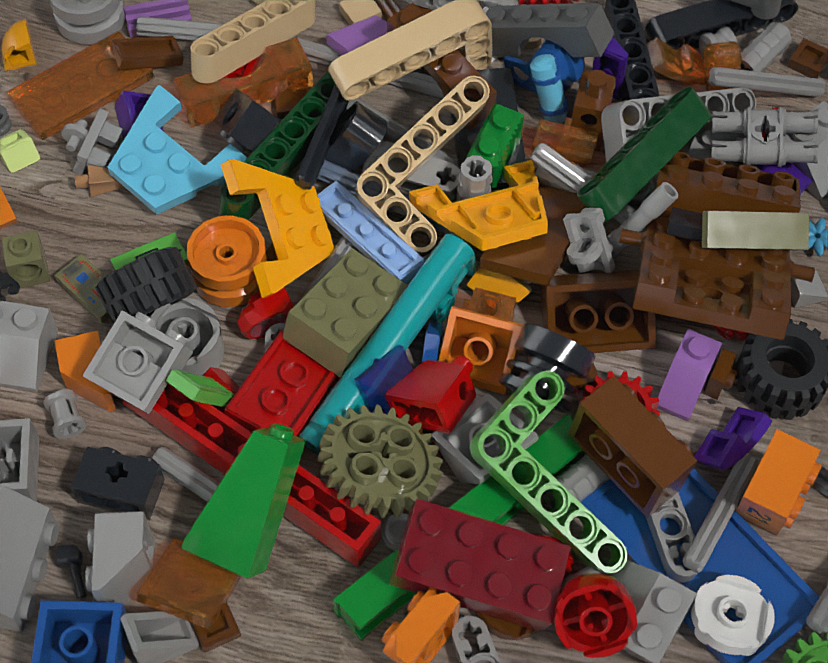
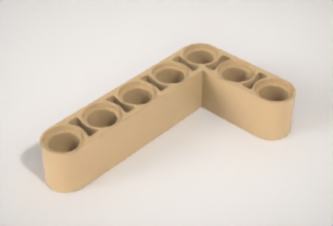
M252 0L258 6L198 38L191 44L192 77L200 83H213L309 28L315 22L316 0Z
M454 0L338 57L330 64L328 72L344 99L349 101L360 98L455 50H458L476 70L486 69L492 61V24L477 0Z
M468 76L463 79L359 177L356 193L359 201L421 257L426 256L434 248L437 241V232L432 224L411 204L398 188L483 109L489 98L490 89L486 80L479 76ZM469 88L476 89L481 94V100L477 102L467 100L464 96V91ZM444 111L451 112L455 115L457 122L449 126L444 125L439 120L438 115ZM421 134L428 136L432 142L431 147L427 149L418 148L413 142L414 137ZM393 158H401L407 164V169L401 173L393 172L388 167V162ZM368 181H375L380 184L382 192L377 196L371 197L364 193L362 187ZM392 206H399L405 211L406 218L401 222H393L388 218L386 211ZM416 231H423L429 236L430 243L423 248L416 247L411 241V235Z

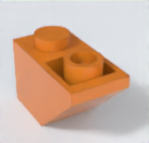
M98 330L54 340L59 369L66 388L73 390L77 395L109 412L117 410L114 399L115 394L82 376L102 344Z

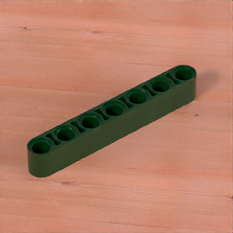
M328 71L244 163L285 177L293 171L305 157L334 88L335 82ZM226 182L222 186L219 216L234 215L249 220L261 207L257 193L230 195Z

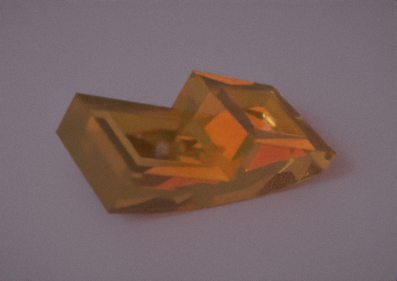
M658 37L647 43L652 67L655 71L685 83L696 85L709 84L710 75L705 57L688 44L675 50Z

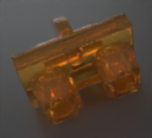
M566 117L564 124L540 119L531 151H534L540 143H545L572 164H578L579 167L584 168L586 164L591 165L599 132L573 127V119Z

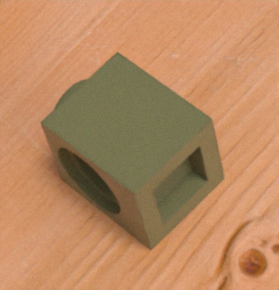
M37 230L1 238L7 271L19 283L20 288L50 282L46 253Z

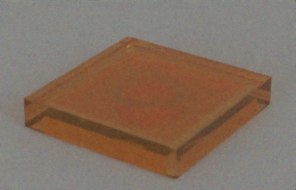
M173 538L138 590L137 602L210 629L242 576L181 549L183 541Z

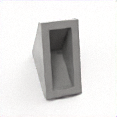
M187 610L128 613L120 618L138 663H165L201 645Z

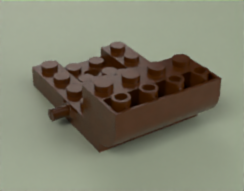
M678 151L658 172L654 187L655 190L663 182H667L676 189L678 198L660 216L647 224L643 233L624 228L621 230L619 243L639 246L642 251L633 309L784 340L791 316L790 278L812 283L815 267L794 264L790 259V250L702 248V241L668 235L667 229L672 207L703 213V211L799 213L801 209L800 179L787 172L777 171L775 173L760 171L752 165L744 164L738 167L725 164L717 158H706L703 160L690 157L689 154Z

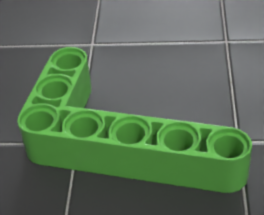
M542 371L534 374L517 388L476 433L470 444L471 455L483 469L556 538H559L563 544L571 546L570 551L586 567H592L602 573L618 572L627 561V550L622 541L521 446V443L558 404L564 395V383L558 374L552 371ZM538 380L545 382L549 387L550 393L547 400L541 399L536 394L535 386ZM513 408L520 410L524 415V424L520 429L514 427L510 422L509 415ZM488 436L493 437L498 442L499 452L495 457H490L484 451L483 443ZM517 463L523 465L527 471V479L522 485L515 482L512 476V469ZM546 490L550 491L555 498V506L549 512L541 505V496ZM575 517L583 525V532L577 539L571 535L569 530L570 522ZM604 544L608 546L611 552V559L605 566L598 559V550Z

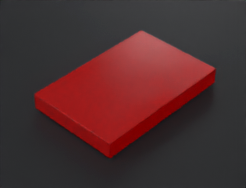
M281 330L224 409V414L252 432L270 427L271 424L275 423L292 428L294 430L293 435L298 437L338 379V376L283 339L284 331Z

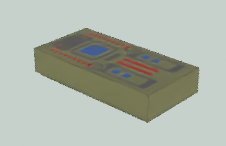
M80 254L54 276L56 282L103 324L110 317L95 287L106 276L86 257Z

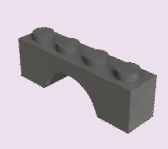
M600 3L490 6L485 13L492 24V57H519L529 39L533 37L544 38L560 45L572 57H601L614 35V31Z

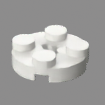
M736 575L719 576L715 581L708 584L706 582L701 586L692 603L691 618L695 626L694 634L701 643L708 644L722 653L749 656L756 652L771 633L775 619L774 609L770 601L768 604L766 603L764 597L759 594L761 589L752 581ZM729 607L736 609V615L741 617L742 621H731L723 612H727Z

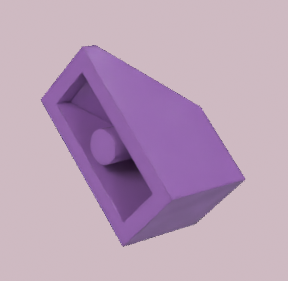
M690 329L687 330L658 395L659 404L657 409L687 422L689 421L722 346L721 342Z

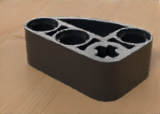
M358 101L355 102L344 113L325 160L354 172L376 150L387 131L388 122Z

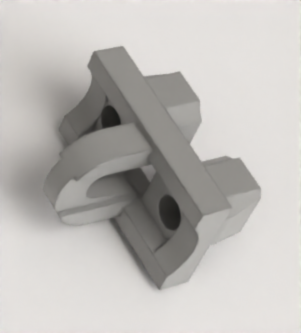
M584 208L581 213L566 214L563 219L570 241V246L567 249L568 258L571 264H577L580 273L591 270H602L606 273H612L615 268L611 254L614 248L611 238L606 236L603 222L605 217L601 208ZM584 238H592L589 244L586 245Z

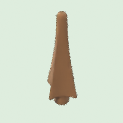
M88 165V174L75 175L76 189L90 188L91 197L125 188L109 174L107 167Z

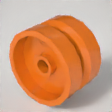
M234 215L217 216L198 226L192 232L187 242V259L191 275L197 285L196 290L208 303L220 307H239L248 303L252 295L260 292L253 266L268 261L265 239L259 228L249 220Z

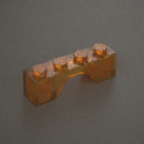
M297 37L266 47V56L263 63L257 70L247 76L233 79L221 78L213 83H200L192 77L191 72L173 79L178 100L181 102V107L191 128L212 122L236 88L258 104L273 101L279 92L288 89L298 92L306 87L313 86L311 63Z

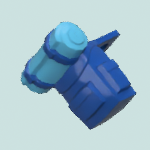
M547 39L529 61L506 56L503 59L505 68L511 67L514 85L530 90L538 95L540 113L543 114L544 121L548 124L564 122L568 115L567 110L569 109L567 96L564 93L581 77L585 68L584 57H572L560 45ZM514 67L529 75V78L527 80L520 78L515 73Z

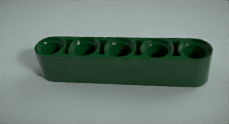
M686 87L670 98L578 191L577 196L586 208H601L603 210L604 222L614 217L711 118V112L693 87Z

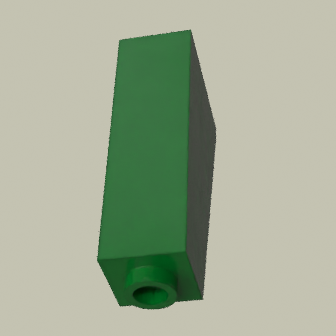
M273 423L270 427L254 430L183 540L181 549L247 579L265 572L306 440L293 435L294 430L281 424Z

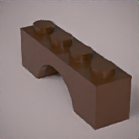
M411 3L387 19V33L425 14L414 3ZM458 50L423 66L437 82L444 97L468 76L475 75L486 80ZM488 82L487 84L490 89L489 98L483 109L465 125L468 130L484 121L493 105L496 104L497 91ZM469 88L464 91V96L467 100L471 102L481 100V94L476 89Z

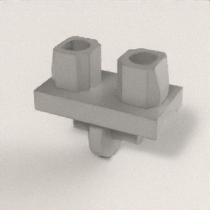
M99 108L89 131L86 130L87 122L81 119L77 121V124L69 123L64 126L61 133L62 137L68 142L66 149L74 152L77 147H81L73 172L83 175L85 168L88 169V165L107 167L111 153L97 148L96 144L100 142L115 149L123 130L114 123L107 121L108 111Z

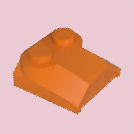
M429 589L425 593L420 590L409 603L407 610L410 613L401 624L395 621L385 632L382 638V642L386 644L383 653L396 663H430L452 636V629L456 626L459 619L460 601L448 592L440 594Z

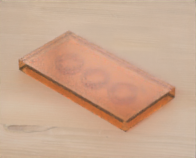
M119 31L7 91L10 101L42 141L62 130L66 124H73L118 99L122 91H132L155 78L151 68L119 69L111 50L112 39L124 38Z

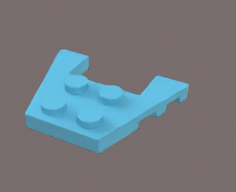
M158 85L153 91L107 167L111 176L155 214H160L196 197V192L211 185L217 187L224 184L226 181L220 164L229 159L245 162L248 158L231 144L225 147L206 165H203L160 129L182 110L181 102L161 85Z

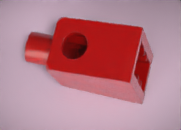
M457 355L450 363L433 360L424 361L384 395L390 408H395L397 418L401 419L404 415L408 414V424L411 426L421 423V428L450 434L476 397V391L469 376L473 371V365L463 355Z

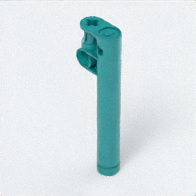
M452 234L444 235L310 419V424L305 426L298 436L306 440L305 446L319 455L321 449L318 447L327 425L329 423L333 424L336 415L339 414L345 417L349 408L358 414L361 405L367 406L429 318L437 323H442L448 317L451 307L455 304L456 294L458 293L457 287L466 274L473 275L476 271L475 253L465 241Z

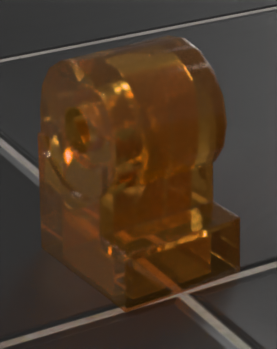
M735 41L706 45L704 49L706 91L732 89L729 87L712 86L708 80L710 77L709 72L712 68L721 67L741 70V50Z

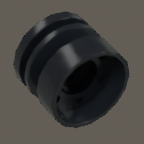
M526 323L515 343V348L527 356V360L523 362L508 359L506 363L508 368L520 375L517 377L508 373H502L498 382L514 393L530 376L542 371H552L563 380L565 387L564 395L578 397L579 390L566 380L568 376L586 379L596 356L593 352L575 341L548 329ZM538 380L535 386L536 394L541 399L547 400L550 393L549 387L545 382ZM562 397L551 411L570 414L573 404Z

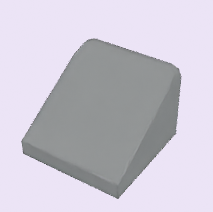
M816 269L812 283L790 278L791 300L795 308L828 300V294Z

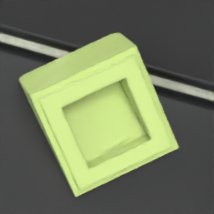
M19 129L0 139V158L11 173L40 159L32 138L23 129Z

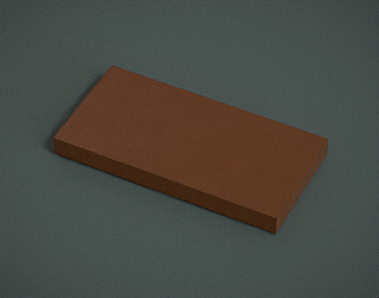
M539 184L538 189L540 195H542L548 220L547 233L528 240L506 244L496 249L485 250L480 258V268L548 285L567 255V249L570 246L563 219L566 214H578L586 208L578 198L577 193Z

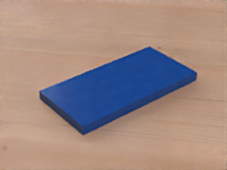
M693 468L678 493L693 534L696 536L719 493ZM610 479L581 501L597 519L622 541L627 550V560L669 577L664 570L646 516ZM735 510L702 571L698 572L688 582H678L697 593L706 582L708 584L723 575H736L755 583L761 589L759 594L764 597L766 603L768 604L770 601L774 609V626L766 641L754 654L749 656L730 655L715 650L708 644H704L721 663H764L807 626L806 619L820 598ZM664 518L660 521V528L665 534L672 536L680 533V526L674 519ZM682 541L676 545L679 556L675 561V565H682L684 570L687 571L688 568L684 566L683 558L679 551L681 545L685 543V541ZM690 607L683 622L694 633L695 626L692 622ZM729 607L727 612H723L731 621H742V618L736 615V609Z

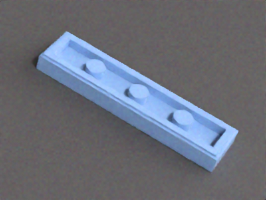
M337 180L317 194L325 219L363 255L405 284L415 277L426 260Z

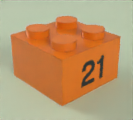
M776 429L736 512L744 520L776 536L783 526L790 529L806 500L799 496V494H807L822 467L821 464L815 462L821 450Z

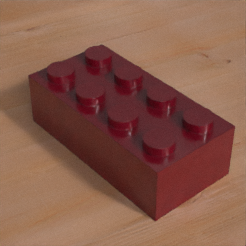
M417 498L409 510L388 585L418 593L420 590L426 593L429 589L440 594L448 592L460 601V607L542 631L553 623L555 605L561 590L571 546Z

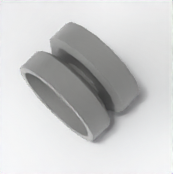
M49 0L60 33L71 42L83 45L99 44L115 36L125 22L123 0Z

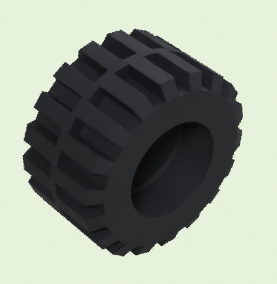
M167 247L145 255L110 273L100 280L95 290L114 324L121 311L135 317L137 312L150 317L156 309L168 303L170 305L178 303L191 295L197 288V285L178 248Z
M790 319L784 340L750 333L736 363V369L738 370L735 379H738L736 387L738 392H745L743 400L747 404L753 402L756 405L755 411L763 412L765 410L770 413L769 417L777 419L779 415H783L785 420H791L796 413L801 418L807 415L810 409L814 410L828 389V339L822 340L819 330L815 328L811 331L806 328L807 323L800 321L798 325L793 323V319ZM773 360L787 362L799 371L801 377L789 378L775 372L768 362Z

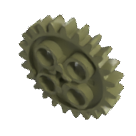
M361 405L358 414L349 408L345 417L339 414L336 415L333 424L329 423L322 436L318 447L321 450L317 461L323 463L320 474L330 475L326 485L328 488L339 486L338 499L346 496L352 498L350 508L353 509L361 503L364 504L366 515H369L374 507L378 508L381 518L385 517L388 509H391L396 517H400L404 508L409 511L417 498L427 501L429 496L432 497L442 476L439 468L443 459L435 457L439 446L428 445L432 434L421 435L419 430L422 424L416 423L412 426L408 424V414L404 415L401 419L397 418L395 408H391L388 415L383 414L380 405H376L373 413H370L365 405Z

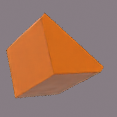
M452 306L439 361L450 363L457 355L467 357L473 365V371L469 374L473 386L505 395L508 388L501 385L498 380L502 373L512 375L513 370L508 368L506 363L508 359H517L519 351L515 348V343L521 333L523 324Z

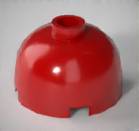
M588 573L568 581L558 594L554 619L556 633L565 647L571 651V647L581 651L585 657L600 658L617 653L629 643L628 638L633 633V629L635 631L637 627V616L634 601L624 584L609 575Z

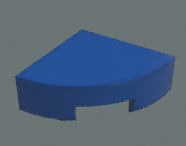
M429 323L425 335L422 362L427 360L438 361L439 344L442 341L444 328L440 323Z

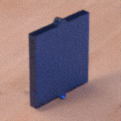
M398 344L380 359L375 358L373 365L354 379L365 406L370 413L374 412L376 405H380L383 414L388 415L391 408L384 394L413 371L402 345Z

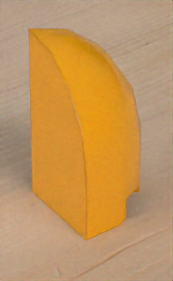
M26 18L15 22L6 31L2 39V59L5 71L37 64Z
M480 267L467 284L480 297L496 305H510L522 301L532 291L530 285L524 283L519 278L491 272Z

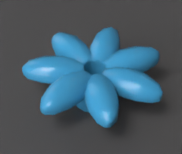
M821 218L816 225L809 220V248H814L818 256L823 255L824 247L828 248V229H825L826 221L824 218Z

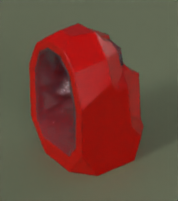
M283 287L265 298H262L260 292L250 297L248 305L242 308L237 321L239 330L246 338H264L271 326L278 323H286L288 313L293 308L286 289Z

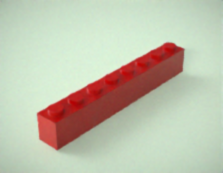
M169 383L166 385L150 414L121 398L122 403L224 475H226L252 432L211 404L193 401ZM298 465L283 516L359 568L382 539L381 521L370 513L366 515L364 509L358 505L353 509L350 508V499L347 497L338 499V491L332 487L328 488L325 482Z

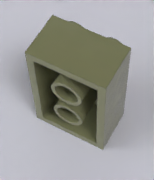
M352 248L289 311L282 338L341 378L408 285Z

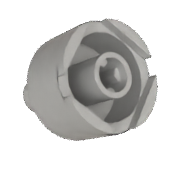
M186 298L182 299V302L171 305L168 303L154 311L150 318L157 322L155 329L165 334L169 328L188 339L185 346L192 350L193 353L182 371L203 375L209 367L218 368L224 357L225 346L219 320L209 305L200 300Z

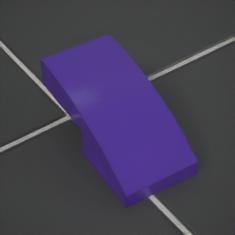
M737 407L723 431L711 428L694 456L698 460L697 463L720 470L729 468L742 459L758 443L773 421L764 412Z

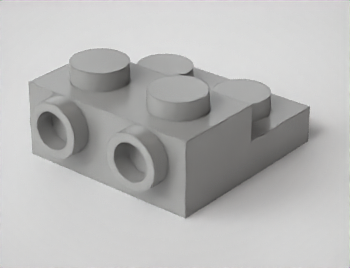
M121 311L82 376L150 414L168 384L166 379L172 369L183 370L193 351L185 346L188 339L168 328L164 334L155 329L156 321L141 312H137L135 317Z

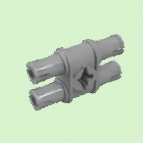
M747 107L743 112L712 111V133H743V136H746V138H743V141L712 140L711 158H717L723 162H742L743 165H777L778 167L794 162L818 163V141L795 142L787 141L786 138H783L786 133L817 134L818 112H786V109H783V107H779L778 110H751V107ZM762 132L765 133V137H767V142H764Z

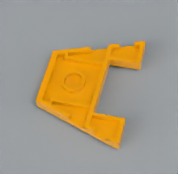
M229 159L220 164L230 195L258 194L278 260L261 262L253 266L262 298L276 293L330 256L334 246L315 186H312L310 190H305L303 187L298 186L294 179L235 159Z
M532 160L504 167L503 178L510 185V188L452 203L438 184L409 191V201L417 210L481 251L496 249L521 240H528L532 237L546 234L548 229V220L542 195L539 193V183L537 176H535V166Z

